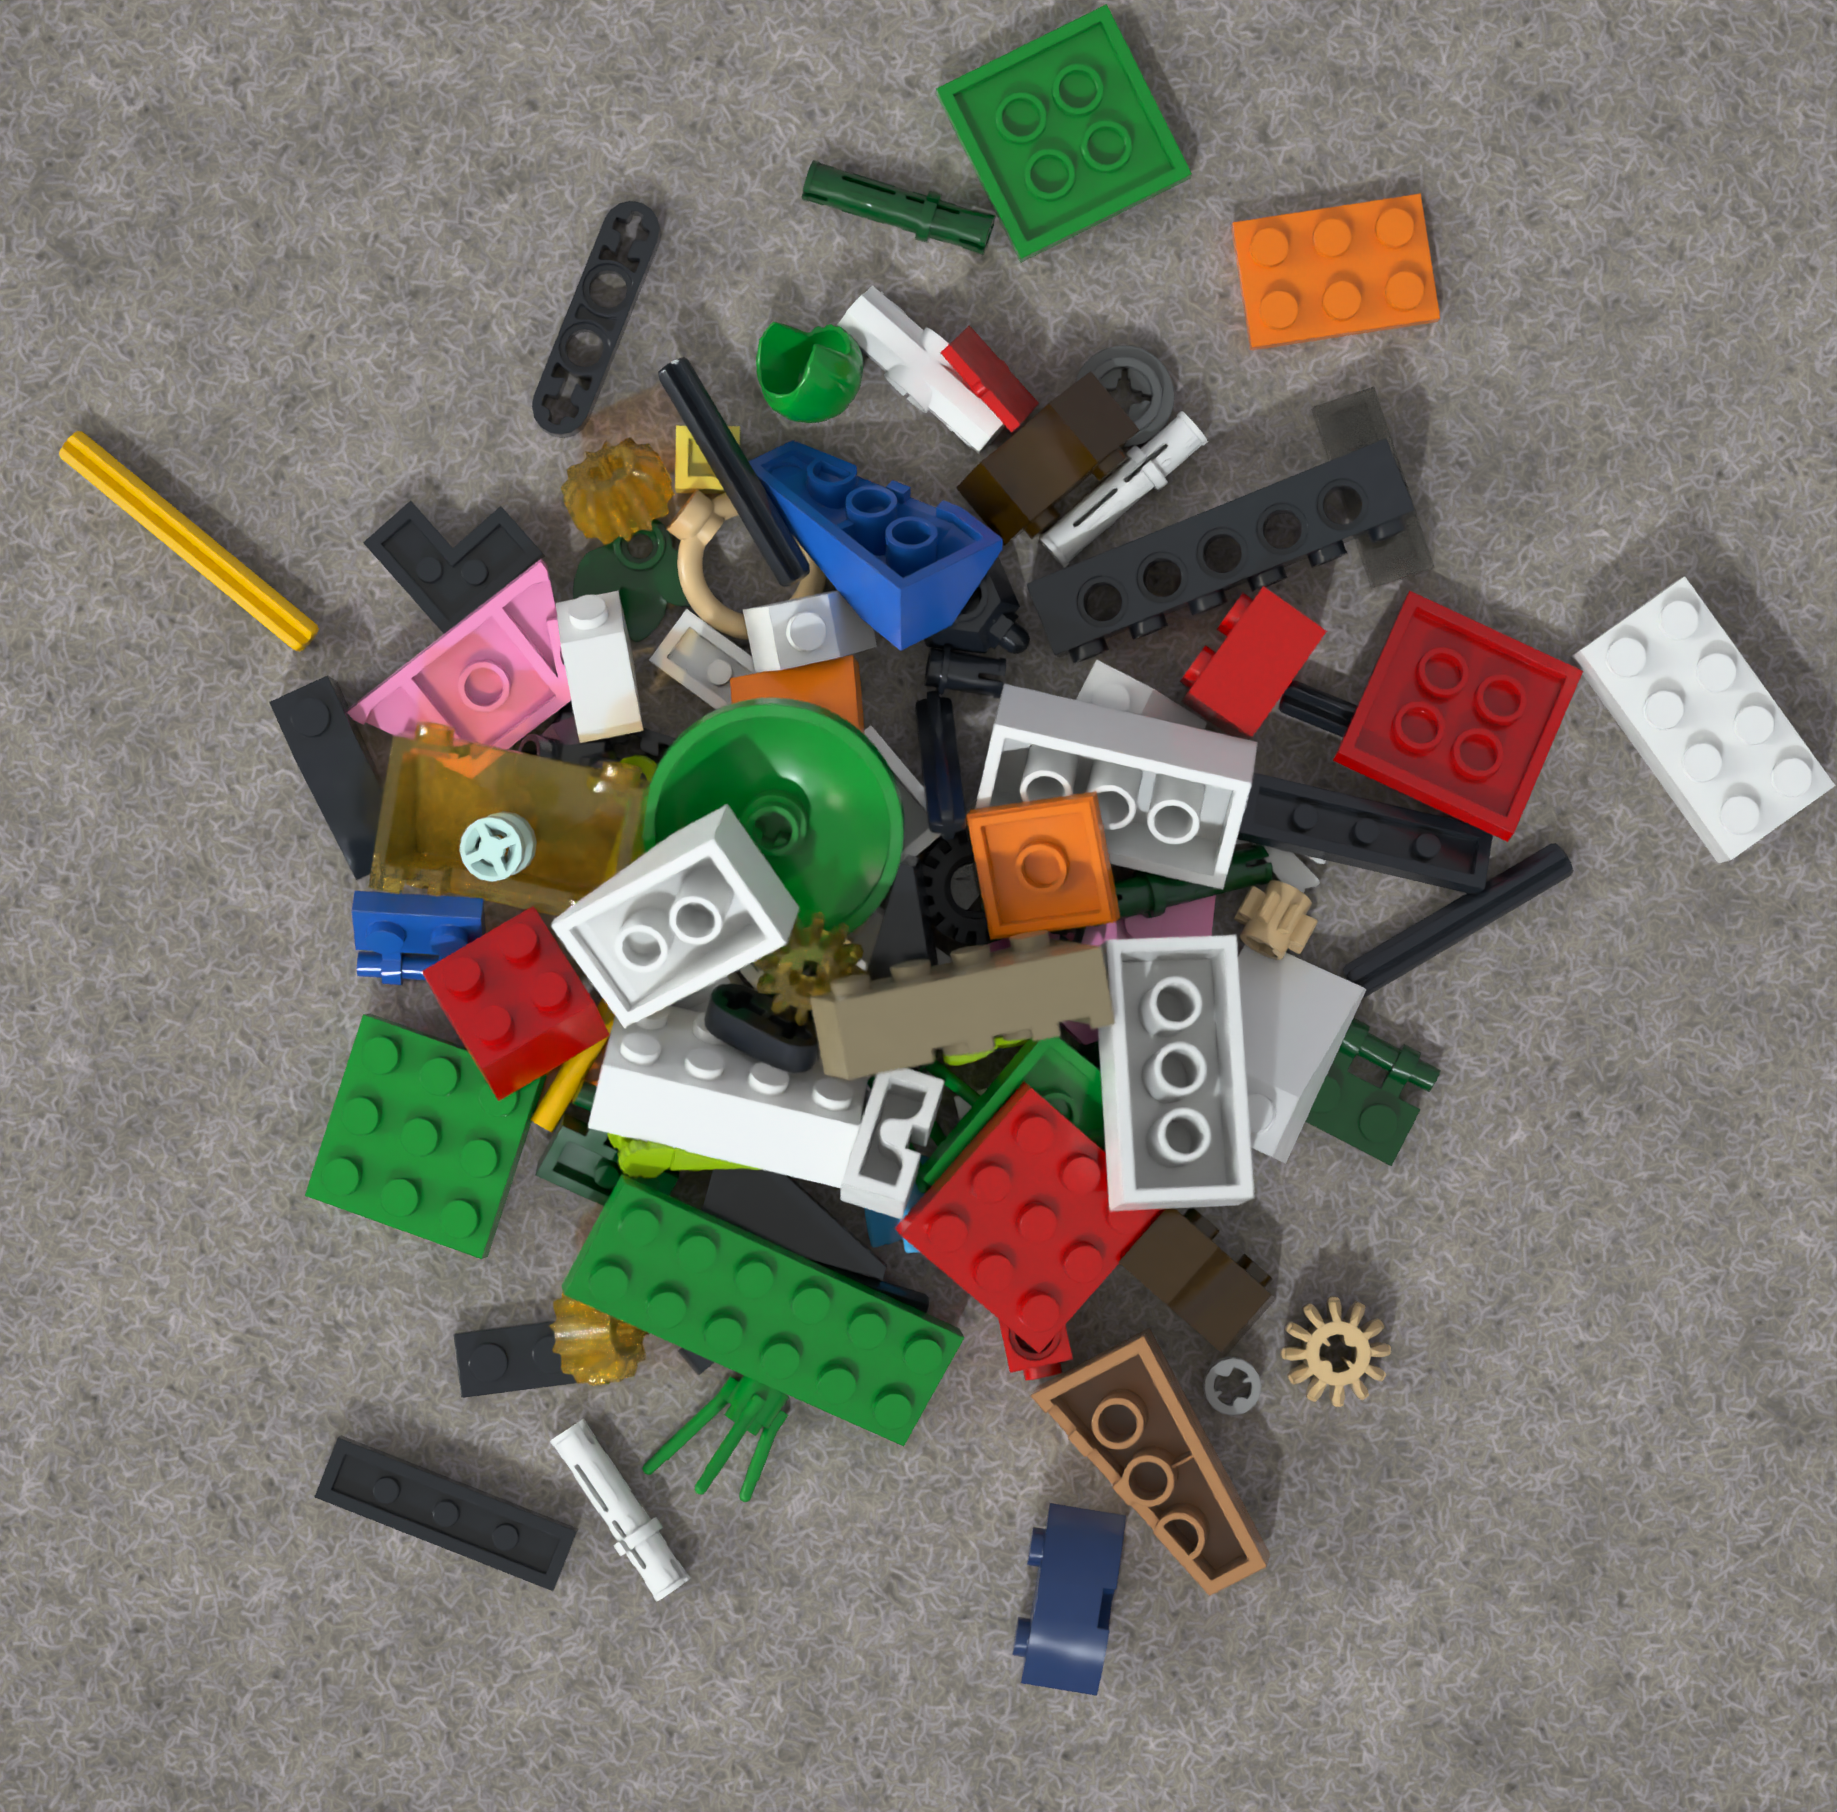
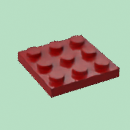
M1409 591L1400 607L1332 761L1508 842L1515 833L1583 671Z
M1023 1082L900 1221L895 1230L1040 1354L1165 1209L1109 1211L1106 1152L1026 1082Z

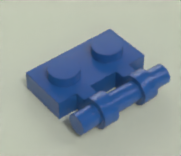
M354 891L352 921L355 949L374 951L358 952L357 976L382 978V984L402 985L404 979L426 980L421 971L486 934L484 898ZM405 953L435 954V955H439V956H433V955H416V954H405Z

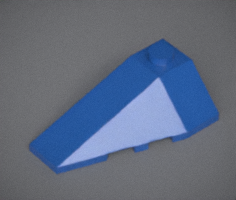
M792 440L749 461L790 533L858 616L900 651L951 626L1003 549V539L962 507L944 500L937 507L911 498V487L892 480L886 487L857 476L856 465Z

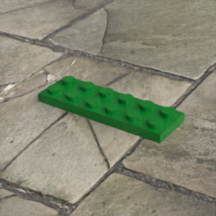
M625 1175L620 1176L561 1285L563 1293L567 1297L901 1446H904L964 1340V1336L958 1327Z

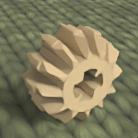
M1336 1296L1327 1298V1318L1322 1319L1319 1311L1313 1304L1307 1303L1302 1307V1310L1312 1326L1306 1331L1297 1323L1288 1322L1285 1327L1289 1334L1302 1340V1345L1282 1347L1280 1349L1281 1357L1286 1360L1303 1359L1304 1363L1293 1368L1287 1374V1378L1292 1384H1298L1314 1375L1306 1391V1397L1313 1402H1316L1321 1397L1327 1384L1330 1385V1400L1335 1407L1344 1405V1385L1348 1384L1353 1393L1360 1400H1364L1369 1396V1393L1359 1378L1366 1373L1374 1380L1383 1381L1386 1376V1372L1380 1367L1369 1363L1370 1357H1385L1391 1354L1390 1345L1381 1342H1368L1370 1338L1376 1336L1384 1329L1382 1321L1376 1318L1357 1328L1365 1312V1305L1358 1301H1355L1349 1307L1344 1319H1341L1340 1299ZM1339 1334L1340 1341L1347 1346H1351L1352 1352L1349 1360L1341 1357L1344 1363L1343 1366L1333 1369L1328 1359L1319 1356L1320 1346L1322 1343L1330 1346L1327 1338Z

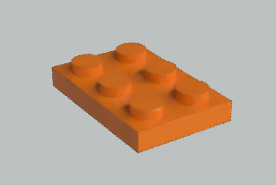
M1421 193L1232 222L1231 230L1250 351L1428 324L1440 320Z

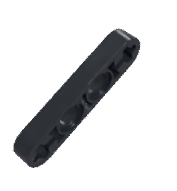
M635 201L619 203L605 217L535 391L532 402L534 418L541 429L553 437L567 438L575 436L588 423L659 247L661 230L658 218L652 209L643 203ZM633 216H639L642 218V228L649 234V237L646 241L635 240L627 255L629 262L639 263L636 272H631L626 266L617 261L601 260L605 250H609L616 257L618 256L623 240L621 234L615 230L618 222L629 224ZM608 273L615 274L626 283V296L622 303L616 307H600L591 298V286L599 276ZM583 332L595 334L603 343L601 358L592 366L587 367L575 365L567 355L568 343L572 337ZM558 367H562L575 378L592 380L588 390H584L576 383L571 395V403L579 410L575 419L565 416L561 420L560 425L551 423L552 413L548 408L544 407L548 398L558 400L566 386L565 378H554Z

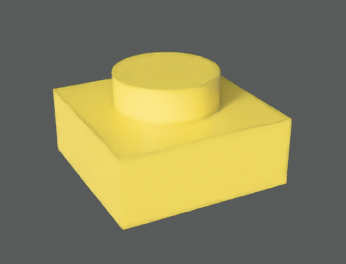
M676 426V493H694L697 489L703 494L726 493L687 426ZM728 426L740 446V426Z

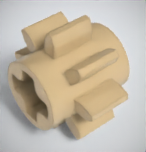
M1271 880L1264 892L1251 886L1234 918L1241 924L1246 925L1240 935V939L1252 950L1275 960H1281L1288 948L1297 954H1301L1318 923L1316 919L1306 915L1312 905L1311 900L1300 890L1281 881Z

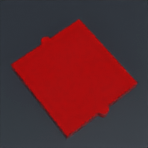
M970 325L940 352L971 387L973 393L983 400L1011 433L1022 424L1039 404L1009 370L1007 364L998 358Z

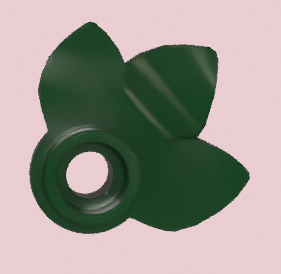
M635 514L622 519L613 528L607 545L598 547L584 555L578 565L572 591L573 599L584 595H599L619 591L629 638L634 642H641L659 627L665 615L667 603L675 606L691 607L680 584L677 566L678 551L672 548L671 536L661 521L646 514ZM644 535L652 540L653 548L647 557L635 558L629 553V543L635 536Z

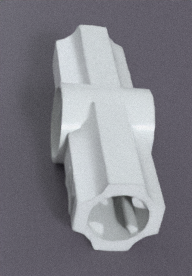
M873 285L864 294H861L836 325L837 327H842L848 334H851L857 341L860 350L886 372L884 377L903 396L908 393L910 396L907 400L924 413H927L929 410L951 432L953 431L970 449L972 448L979 455L1005 429L1006 426L981 398L973 393L966 381L941 355L940 352L949 343L928 327L924 330L921 329L899 306L885 297L884 293L878 291Z

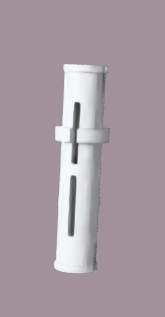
M1183 411L1179 412L1172 422L1141 449L1136 445L1133 446L1126 453L1128 460L1092 492L1087 494L1082 501L1049 530L1038 536L1040 542L1064 568L1069 565L1068 562L1101 533L1111 527L1117 519L1154 488L1159 492L1168 484L1165 477L1199 447L1208 443L1205 435Z
M585 1418L550 1441L574 1474L575 1479L597 1512L600 1513L610 1528L609 1530L617 1540V1543L614 1545L620 1556L627 1555L644 1579L656 1602L691 1579L660 1534L659 1530L663 1526L657 1517L650 1519L644 1508L641 1507L631 1492L630 1487L597 1441Z

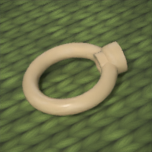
M697 489L666 529L681 540L677 566L683 593L692 609L712 628L734 638L749 640L744 614L729 609L713 595L706 583L702 564L705 546L716 534L723 522L739 514L726 493L711 500ZM798 541V546L810 565V573L800 581L797 590L790 599L823 593L827 578Z

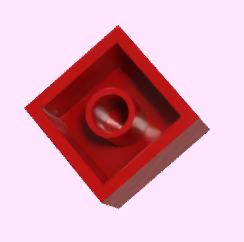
M1264 586L1254 599L1245 593L1241 594L1216 629L1226 636L1221 646L1215 652L1205 645L1180 680L1182 684L1189 688L1181 702L1229 736L1250 740L1327 632Z
M534 906L421 971L440 1007L498 1101L610 1036L595 1002Z

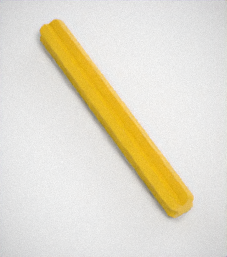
M76 431L67 439L59 451L62 460L293 650L301 652L313 641L319 630L315 622L82 431Z

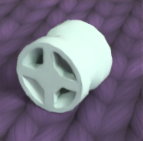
M502 811L478 819L468 826L461 838L460 853L464 865L471 874L481 880L494 882L517 874L529 866L535 856L537 841L534 830L526 819L516 813ZM496 834L501 835L504 838L501 839L500 837L496 836ZM509 847V851L505 856L506 848Z

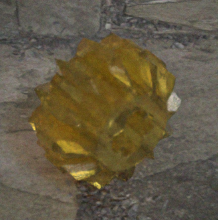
M631 437L624 439L617 446H613L606 440L600 450L594 453L583 452L584 461L566 469L568 480L561 486L564 495L563 502L576 528L582 531L586 539L598 538L603 545L612 543L619 536H622L629 542L633 534L641 529L652 531L651 521L664 517L669 513L667 502L675 495L671 487L672 480L659 454L653 451L649 443L637 445Z
M821 912L814 914L810 928H805L801 919L796 916L787 944L754 962L755 967L765 972L758 978L756 985L758 992L762 994L777 993L771 1007L775 1014L784 1012L790 1005L796 1007L795 1021L799 1025L806 1023L809 1011L812 1010L810 997L832 992L831 981L843 977L866 974L865 970L855 965L863 958L864 950L862 945L856 943L844 944L848 936L849 927L845 923L836 925L830 933L823 930L825 915ZM805 960H813L819 963L816 977L802 975Z
M562 1292V1298L553 1302L556 1321L549 1325V1327L555 1332L556 1342L552 1350L555 1353L561 1354L563 1374L573 1375L577 1384L588 1383L590 1386L621 1382L624 1378L635 1376L638 1363L646 1359L643 1341L644 1338L649 1336V1333L567 1297Z

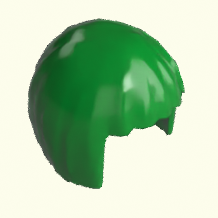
M772 322L759 339L756 373L764 399L773 411L790 421L818 423L832 419L848 408L860 390L864 364L857 341L840 326L836 327L832 324L826 325L824 328L817 326L811 332H805L785 324Z

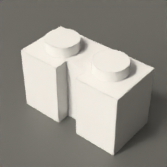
M907 1068L877 1074L841 1182L840 1200L903 1219L920 1161V1153L908 1150L910 1142L924 1147L927 1146L942 1100L944 1080Z

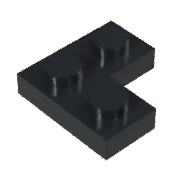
M412 501L408 502L363 542L443 634L533 564L545 557L501 506L454 548Z

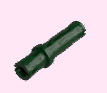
M815 160L812 161L808 170L801 198L807 202L826 205L855 216L901 228L916 234L915 240L928 243L931 238L963 247V249L980 255L985 254L995 221V215L970 210L944 201L940 193L929 191L928 195H924L914 191L911 192L872 178L839 170Z
M1259 844L1233 851L1223 890L1136 870L1131 878L1114 881L1120 912L1118 920L1139 914L1149 919L1161 916L1165 913L1167 907L1258 884H1268L1272 879L1271 862L1251 868L1247 867L1257 864V860L1269 857V854L1265 847ZM1104 924L1094 925L1093 927H1100V926H1103Z

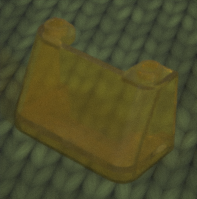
M417 722L415 731L393 735L368 888L401 894L403 893L406 881L408 886L428 889L427 894L440 897L450 892L473 898H484L486 901L522 909L534 906L537 912L560 916L645 854L642 837L650 782L640 778L642 772L640 767L631 764L606 761L603 762L602 769L454 738L455 728L433 722ZM502 811L520 815L533 828L537 841L535 856L529 866L517 874L494 882L481 880L471 874L464 865L460 853L461 838L467 827L478 819ZM496 834V836L500 837L501 839L504 838L503 836ZM509 847L506 848L505 856L509 851Z

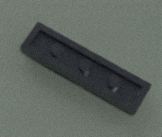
M1253 772L1252 784L1237 839L1478 895L1485 889L1493 835L1466 822Z
M342 1435L337 1438L314 1496L317 1499L551 1591H554L578 1531V1528Z

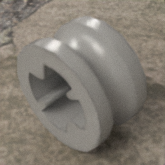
M1233 1356L1219 1358L1212 1363L1204 1374L1202 1384L1205 1398L1210 1405L1220 1413L1232 1416L1244 1414L1253 1408L1260 1398L1262 1387L1259 1374L1254 1367L1244 1359ZM1233 1368L1241 1369L1247 1374L1241 1378V1381L1243 1383L1250 1382L1248 1394L1246 1397L1235 1395L1231 1404L1222 1402L1217 1398L1222 1394V1390L1219 1388L1214 1389L1216 1377L1218 1375L1228 1377Z

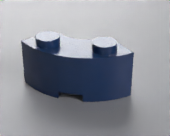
M1050 1503L1045 1529L1032 1528L1027 1565L1038 1567L1030 1619L1018 1617L1012 1651L1013 1656L1024 1657L1021 1677L1022 1684L1097 1696L1110 1632L1111 1605L1114 1592L1117 1589L1126 1515Z

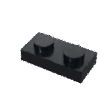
M582 1317L453 1334L461 1398L582 1383L590 1380Z

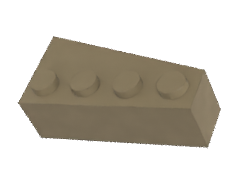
M1040 930L1014 935L1009 938L1010 948L990 952L989 945H977L954 950L950 953L952 962L933 967L930 966V960L900 963L891 967L892 977L873 982L870 981V976L867 974L833 980L830 982L832 992L810 997L824 1074L852 1080L933 1063L936 1060L934 1049L940 1047L943 1048V1054L947 1056L971 1055L994 1050L996 1045L994 1036L1003 1035L1004 1040L1032 1038L1033 1041L1060 1036L1058 1023L1064 1021L1089 1024L1092 1029L1114 1025L1115 1018L1102 947L1049 939L1048 931Z

